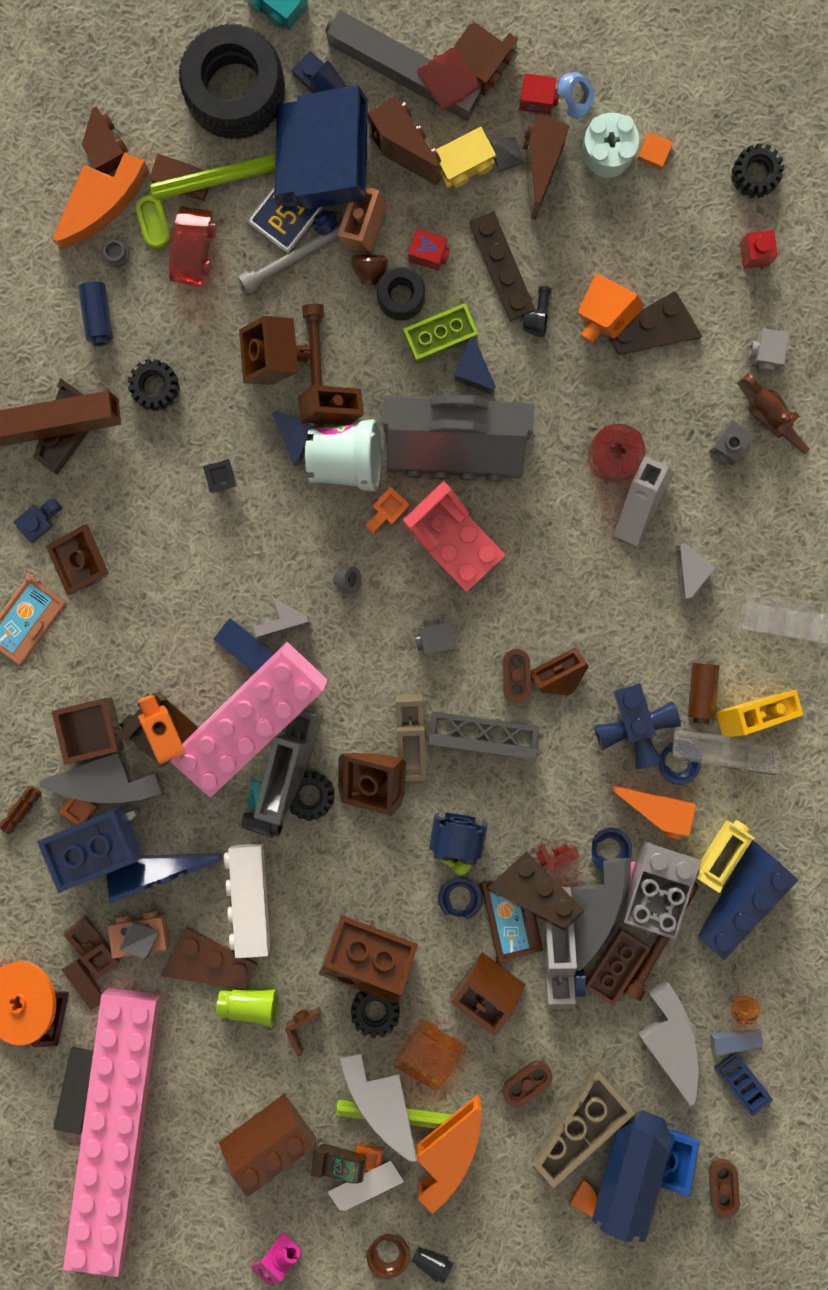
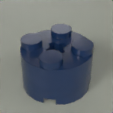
M436 813L433 819L429 849L434 852L433 857L445 861L450 860V857L461 859V862L464 864L476 865L477 860L483 857L488 823L482 820L480 825L475 823L476 817L456 813H446L445 818H440V813Z

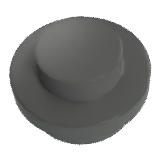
M112 239L104 244L102 257L108 265L119 267L127 262L129 249L123 241Z

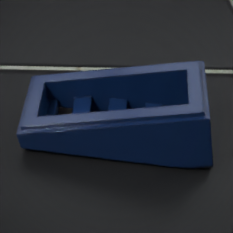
M737 1052L730 1054L714 1067L751 1116L772 1102V1097ZM738 1063L740 1067L727 1076L725 1072ZM742 1074H747V1076H745L738 1083H736L735 1085L733 1084V1081H735ZM750 1083H754V1086L748 1089L745 1093H740V1091L747 1087ZM761 1092V1093L758 1094L755 1098H753L751 1101L747 1102V1101L750 1100L752 1097H754L757 1093Z

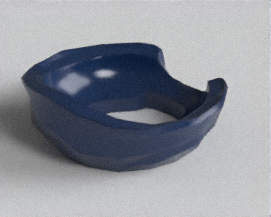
M677 740L665 747L661 755L662 762L659 763L660 772L667 781L672 784L683 785L690 783L698 775L702 760L700 752L693 744L688 741ZM679 751L687 756L688 766L683 772H674L665 765V759L669 752Z
M612 827L602 829L592 840V861L603 871V862L607 859L597 854V844L608 838L615 839L620 845V853L615 858H631L632 856L631 841L627 834L620 829Z
M465 877L455 878L441 886L438 894V903L446 915L450 914L469 919L482 906V892L479 886ZM456 887L466 888L471 895L470 902L465 907V910L452 908L449 896Z

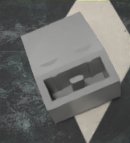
M642 840L635 861L637 865L630 884L623 922L676 940L701 861L694 856Z

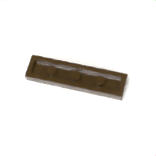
M490 212L469 221L470 228L509 321H514L523 317L525 313L535 311L533 302L495 212Z

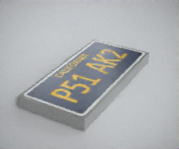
M273 186L246 220V223L285 254H288L296 248L311 229L315 221V215L325 210L328 206L305 209L302 205L292 207L281 206L274 201Z

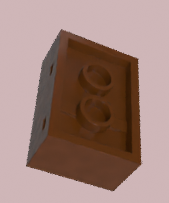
M341 915L318 975L396 1003L402 996L418 944Z

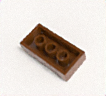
M619 927L586 978V988L614 1006L651 948Z

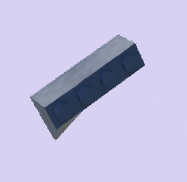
M753 840L735 866L731 878L724 886L720 898L712 908L698 934V937L723 960L736 949L798 881L778 860Z

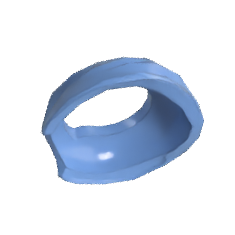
M576 72L566 73L560 79L558 95H562L566 100L569 108L567 114L575 119L584 117L594 101V91L591 83L582 74ZM577 82L580 83L585 95L586 102L584 104H577L572 96V90Z

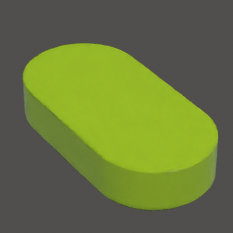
M151 195L143 196L136 204V214L144 240L152 249H163L171 241V232L160 200H154Z

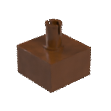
M263 316L239 329L243 383L275 384L298 373L297 361L307 363L310 359V353H304V351H310L309 346L296 345L294 318Z

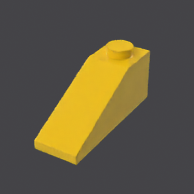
M797 689L735 705L716 712L723 738L744 736L804 715Z

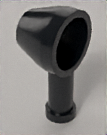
M540 286L538 288L537 310L524 314L523 331L536 337L544 338L546 335L549 296L552 292L550 287Z

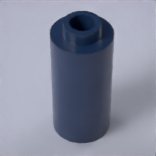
M96 281L82 283L78 286L86 341L92 342L93 346L107 345L108 340L113 339L106 285L103 282Z

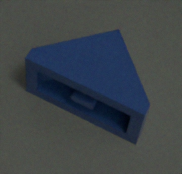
M473 337L467 343L454 380L491 394L495 391L496 386Z
M280 411L272 412L293 465H300L305 453L306 441H310L313 435L307 433L310 428H313V425L301 423V420Z

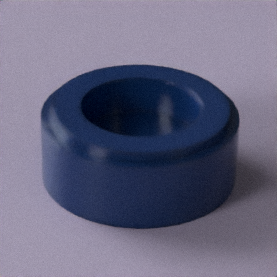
M584 969L576 971L574 974L575 997H585L586 994Z

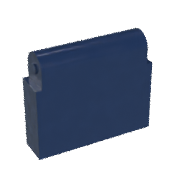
M359 85L300 95L297 101L278 106L274 201L277 204L286 207L302 205L305 209L366 200L368 99Z

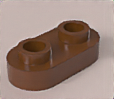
M520 649L508 651L503 658V692L505 697L513 703L524 702L531 693L530 658L525 651ZM514 657L521 660V665L518 668H514L511 665V660ZM515 684H519L522 688L521 693L518 695L512 692V687Z
M536 1060L530 1062L510 1077L503 1085L505 1101L513 1107H521L548 1088L552 1082L550 1067L545 1062ZM536 1070L543 1072L540 1078L533 1077V1073ZM518 1086L521 1088V1092L513 1094L511 1092L512 1088Z
M717 1159L709 1167L710 1202L714 1211L719 1216L731 1217L737 1213L740 1207L738 1172L729 1160ZM726 1169L727 1172L724 1176H719V1170ZM723 1196H727L728 1201L726 1203H720V1198Z

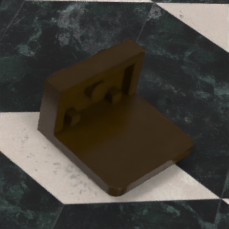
M160 692L153 693L152 695H154L158 706L164 705L167 709L181 743H184L198 729L197 725ZM140 707L134 716L129 714L120 723L119 726L122 729L117 735L125 742L131 740L158 765L166 766L170 760L159 764L138 718L139 715L143 714ZM155 722L153 727L160 726L162 722Z

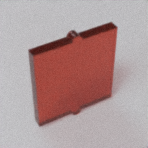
M453 46L439 56L434 55L431 61L417 69L418 74L442 111L458 101L463 102L464 97L480 88L479 82L456 46Z

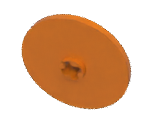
M17 961L6 964L0 968V1038L13 1045H26L36 1042L47 1033L55 1017L56 995L54 987L47 974L33 963Z

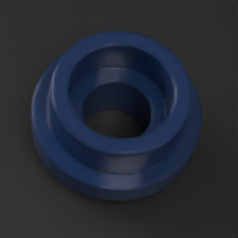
M323 210L316 214L314 217L315 221L312 224L313 229L318 231L320 235H325L334 230L338 225L336 213Z

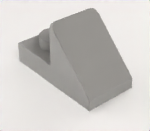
M273 598L279 619L275 620L274 616L258 620L259 625L253 628L256 637L260 638L308 624L310 620L309 617Z

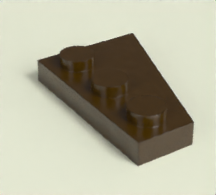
M675 290L642 309L616 338L608 337L619 356L688 340H697L703 336Z
M60 378L57 386L59 391L55 400L84 394ZM89 431L40 439L33 458L58 475Z

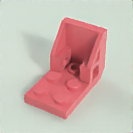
M443 481L403 519V526L454 581L467 592L506 554L468 516L469 512L452 489Z

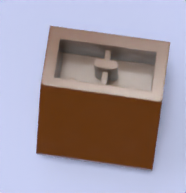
M482 952L450 994V1000L454 1006L496 1036L511 1016L526 984Z

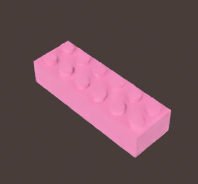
M286 642L182 743L185 753L171 759L170 762L211 798L323 692L327 679Z

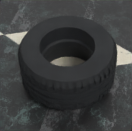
M220 24L217 27L208 28L205 32L203 31L200 35H197L195 40H192L190 45L187 46V50L184 51V56H182L179 65L181 92L195 121L202 128H205L206 131L218 137L223 136L225 139H244L247 136L251 137L254 134H258L259 131L265 130L264 128H267L274 121V118L277 117L278 106L283 104L285 98L283 70L273 45L260 32L241 24ZM241 64L254 70L258 77L254 88L240 99L222 100L213 96L208 91L211 77L217 70L226 65Z

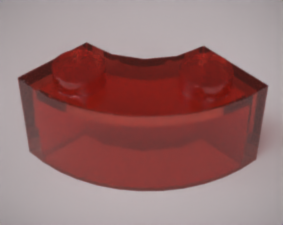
M180 207L172 236L169 281L201 286L205 276L210 275L211 260L208 259L211 239H215L217 232V223L213 222V211Z

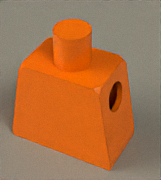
M596 273L578 310L579 316L587 324L580 337L590 344H594L601 333L612 339L616 338L644 308L638 294Z
M154 695L140 699L138 703L143 714L139 715L138 718L158 763H164L184 754L185 750L165 706L159 707ZM155 722H162L160 726L153 727Z

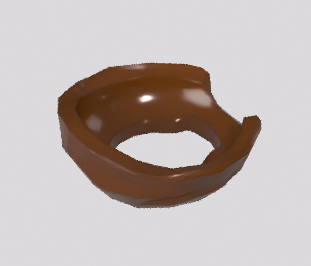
M384 1234L378 1237L367 1250L368 1266L372 1273L381 1278L391 1279L397 1277L405 1271L409 1264V1246L403 1238L396 1234ZM385 1240L396 1244L399 1249V1256L395 1261L387 1263L379 1258L376 1247L380 1242Z

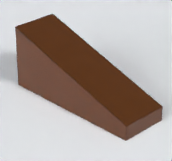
M80 958L61 969L90 1010L100 1005L102 993Z

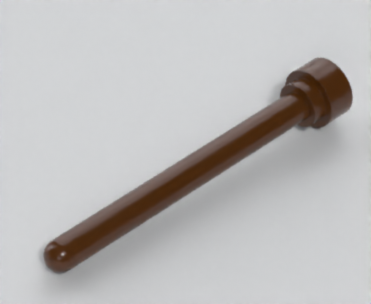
M305 304L302 306V313L309 326L311 386H322L319 323L322 322L324 317V305ZM313 424V428H324V424Z
M694 882L686 909L698 890L696 882ZM659 934L635 978L632 977L625 988V993L641 1001L646 992L644 990L646 987L644 983L669 941V937Z

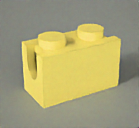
M482 127L436 149L441 159V163H439L441 172L439 174L447 189L452 186L459 188L469 181V177L477 173L479 176L484 175L492 170V165L495 164L493 159L496 158V154Z

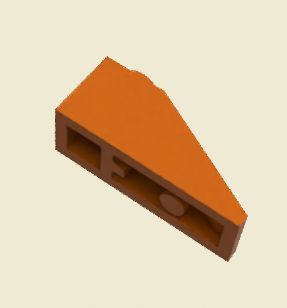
M612 785L611 790L656 827L665 831L664 836L674 839H680L681 835L690 836L696 804Z

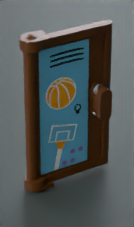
M493 880L480 882L479 885L483 892L497 955L496 962L503 963L510 961V958L543 951L537 919L534 913L526 909L523 910L522 907H518L498 894L495 895L488 891L487 887L494 882Z

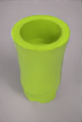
M220 990L216 1004V1015L221 1018H229V1020L255 1023L273 1028L277 1018L278 990Z

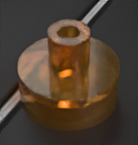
M749 996L736 997L731 1007L733 1018L741 1025L755 1023L760 1013L758 1002Z

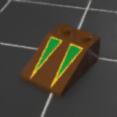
M541 114L538 115L536 123L530 122L522 148L527 150L525 168L530 217L533 220H536L570 127V125Z

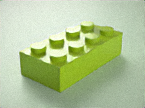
M466 303L403 329V334L416 364L465 344L473 337L475 339L478 338V331Z

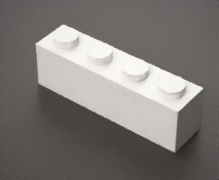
M264 843L231 845L228 848V852L224 854L225 869L230 870V879L226 880V894L231 896L232 907H228V922L233 923V934L229 936L230 950H235V958L268 956L271 950Z

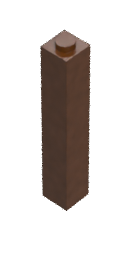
M108 390L0 410V447L121 425L119 399Z

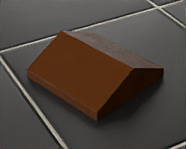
M88 524L80 526L46 546L67 595L98 583L109 574Z

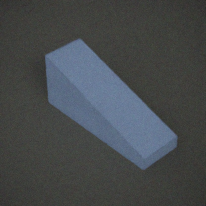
M761 1029L710 1033L711 1049L716 1056L763 1047Z

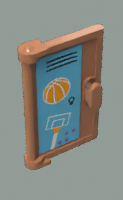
M29 573L0 613V652L19 665L23 664L67 603L39 583L40 581Z

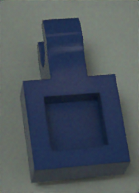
M51 498L42 505L41 509L36 505H32L13 523L30 543H34L53 527L49 519L63 507L57 500Z

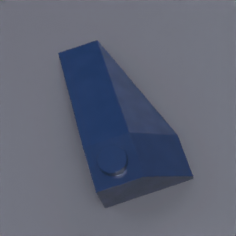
M222 853L143 855L136 862L106 874L110 904L142 893L155 883L158 885L164 884L179 877V874L183 873L186 875L217 863L223 859Z

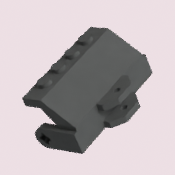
M452 394L431 396V398L384 396L383 431L388 433L387 472L406 473V477L422 478V474H433L434 479H449V475H460L459 479L465 481H474L476 476L487 477L486 481L502 482L503 478L521 479L526 443L533 432L535 403L488 401V399L477 396Z

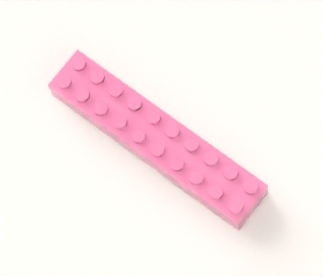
M110 987L101 994L63 1270L118 1277L125 1263L161 994Z

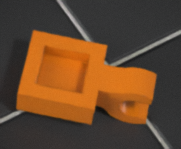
M389 487L372 506L377 514L365 525V528L374 535L385 521L392 526L410 507V504L393 488Z

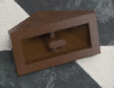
M577 647L531 670V677L540 692L569 696L574 693L589 666Z

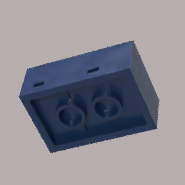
M123 806L37 841L58 893L132 864L143 857Z

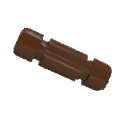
M28 786L23 792V797H20L7 813L8 817L1 821L0 829L6 834L13 833L18 826L17 823L21 822L32 808V803L36 802L41 796V792L36 787Z

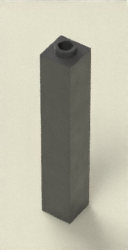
M339 10L335 18L332 17L329 20L325 31L327 33L328 45L466 121L469 120L481 99V87Z

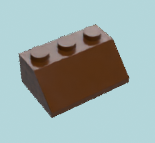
M284 1093L219 1141V1145L231 1176L248 1197L312 1150L315 1146L316 1136Z

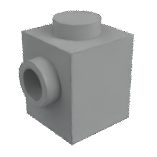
M762 328L756 334V340L751 342L749 348V357H752L751 366L759 367L758 370L765 373H773L781 368L785 363L789 332Z

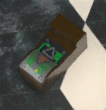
M321 1144L313 1154L311 1176L317 1178L326 1176L338 1180L341 1179L347 1183H361L364 1180L366 1156L336 1146Z

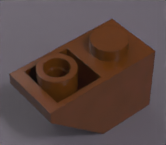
M96 106L91 110L82 147L94 168L102 173L109 174L118 168L124 152H128V149L120 136L115 138L111 130L115 129L108 114L101 115Z

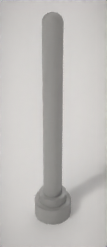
M341 223L331 232L317 236L259 271H251L250 273L246 271L239 275L238 279L246 293L251 295L258 291L257 287L261 286L260 282L338 238L337 235Z

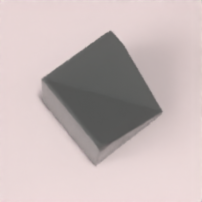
M134 920L129 925L119 950L146 960L151 953L159 930Z

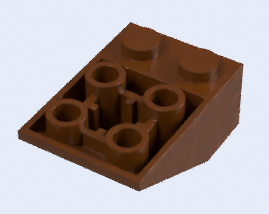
M396 95L367 112L369 134L383 156L434 185L439 184V173L441 172L440 156L435 148L432 147L430 149L425 142L427 138L419 124L414 125L410 118L412 114L404 101L400 103Z

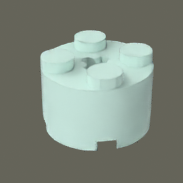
M606 113L592 119L582 143L581 156L586 167L593 171L594 174L599 177L612 178L622 174L631 165L639 146V134L633 119L628 115L618 113Z

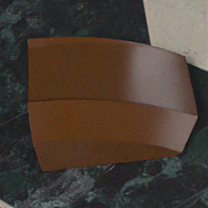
M342 754L338 759V789L342 803L392 816L401 806L405 794V767L407 763L403 758L381 754Z

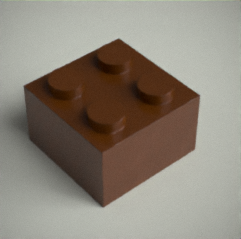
M112 697L51 711L64 765L125 750L122 738L117 735L120 727Z

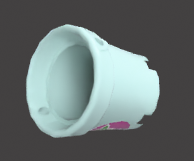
M374 419L363 420L356 425L310 428L307 434H314L313 441H306L305 445L306 472H314V477L308 478L309 482L356 486L362 491L369 492L377 490L381 474V438L378 423Z

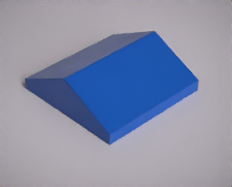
M668 1129L675 1138V1144L661 1188L690 1197L700 1141L681 1131Z

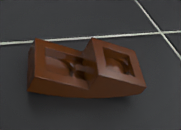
M157 154L149 179L152 183H157L204 170L180 160ZM209 187L183 193V195L205 201Z
M87 916L64 932V937L81 955L80 960L97 979L119 963L118 958L112 959L109 944Z

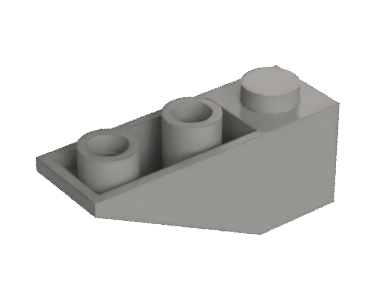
M644 456L631 483L613 535L614 537L636 547L639 546L674 475L669 466Z

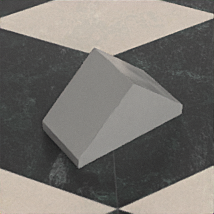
M680 544L675 546L680 596L681 600L692 598L715 567L688 545Z

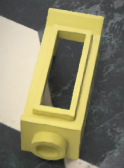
M726 820L700 860L701 863L696 878L720 893L724 883L747 847L755 839L748 834L750 828L735 820L734 824ZM733 835L740 842L718 876H715L709 871Z

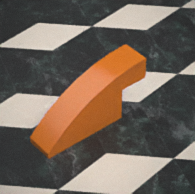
M124 152L114 177L83 165L52 238L56 245L62 249L71 247L91 237L114 220L131 202L141 187L149 171L145 161Z
M478 1095L473 1097L416 1145V1159L430 1173L418 1184V1200L432 1214L458 1188L474 1157L479 1140L482 1117L481 1098Z

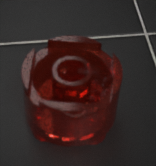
M611 424L602 428L590 442L587 451V461L592 471L600 479L608 482H620L629 478L638 470L645 456L646 450L642 435L639 431L626 424ZM614 448H617L618 452L621 453L617 459L615 454L610 452Z

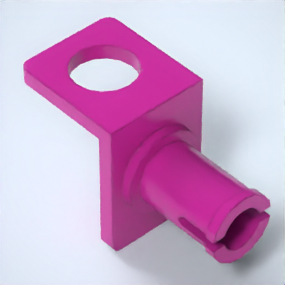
M283 1233L277 1238L264 1258L253 1263L251 1268L268 1285H273L282 1281L292 1265L299 1259L302 1251Z

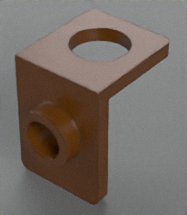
M320 1007L310 1012L307 1009L301 1010L292 1016L293 1020L286 1024L285 1031L298 1057L302 1055L304 1048L295 1028L319 1018L321 1015Z

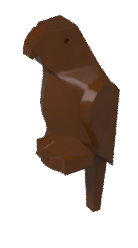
M749 373L743 376L737 384L748 399L749 413L778 439L782 436L785 437L804 454L810 450L792 428L794 422L800 416L796 412L791 413L777 392L763 388Z

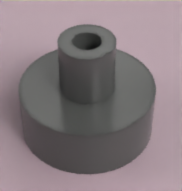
M341 567L337 575H334L333 583L337 585L341 593L354 594L361 586V574L356 567Z

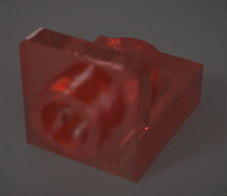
M540 842L537 843L540 850L535 852L541 866L547 865L550 871L580 857L576 847L573 844L568 846L567 843L552 849L554 854L549 856L544 844Z

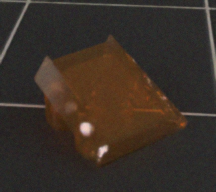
M423 1020L415 1027L399 1050L393 1066L437 1092L460 1062L468 1047L460 1043L456 1038L450 1037L439 1030L438 1025L432 1021Z

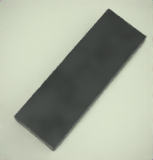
M78 1047L70 1049L53 1127L55 1130L78 1135L82 1132L93 1051Z

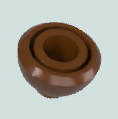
M358 254L351 257V265L355 274L361 278V284L376 285L377 279L386 271L388 258L383 255Z

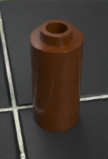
M692 663L688 717H693V723L709 724L710 719H715L720 665Z

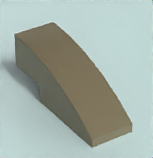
M423 693L396 695L398 757L403 758L407 763L405 767V782L427 781Z

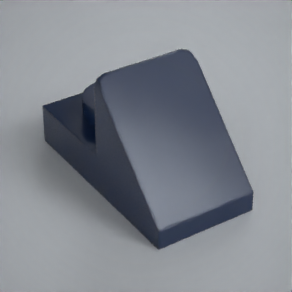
M311 51L292 69V74L312 93L347 87L333 65L328 60L323 63Z

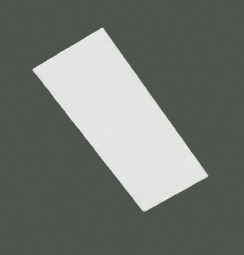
M389 1161L364 1173L363 1182L357 1184L346 1182L328 1191V1194L339 1210L346 1211L404 1181L393 1163Z

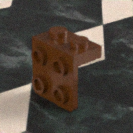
M470 23L444 59L443 66L481 87V94L485 97L490 88H495L499 83L506 66H511L518 55V51H516L518 38L508 33L502 42L477 23Z

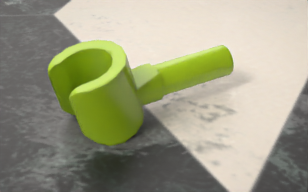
M452 859L447 861L439 860L451 867L458 875H465L472 867L462 863L461 859L456 863Z

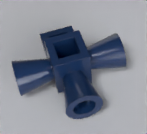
M641 683L614 690V697L620 716H618L619 722L594 725L601 750L603 751L625 739L627 743H634L636 769L661 763L662 759L650 737L657 736L655 729L681 727L680 717L674 702L671 701L650 713Z

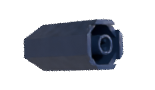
M641 1111L632 1116L615 1132L592 1221L596 1224L599 1220L601 1222L600 1229L604 1233L625 1242H632L633 1237H640L639 1242H645L651 1228L664 1176L675 1144V1138L672 1133L670 1134L664 1118Z

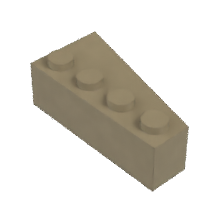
M595 1065L534 1158L535 1168L553 1189L636 1114L633 1106L597 1065Z

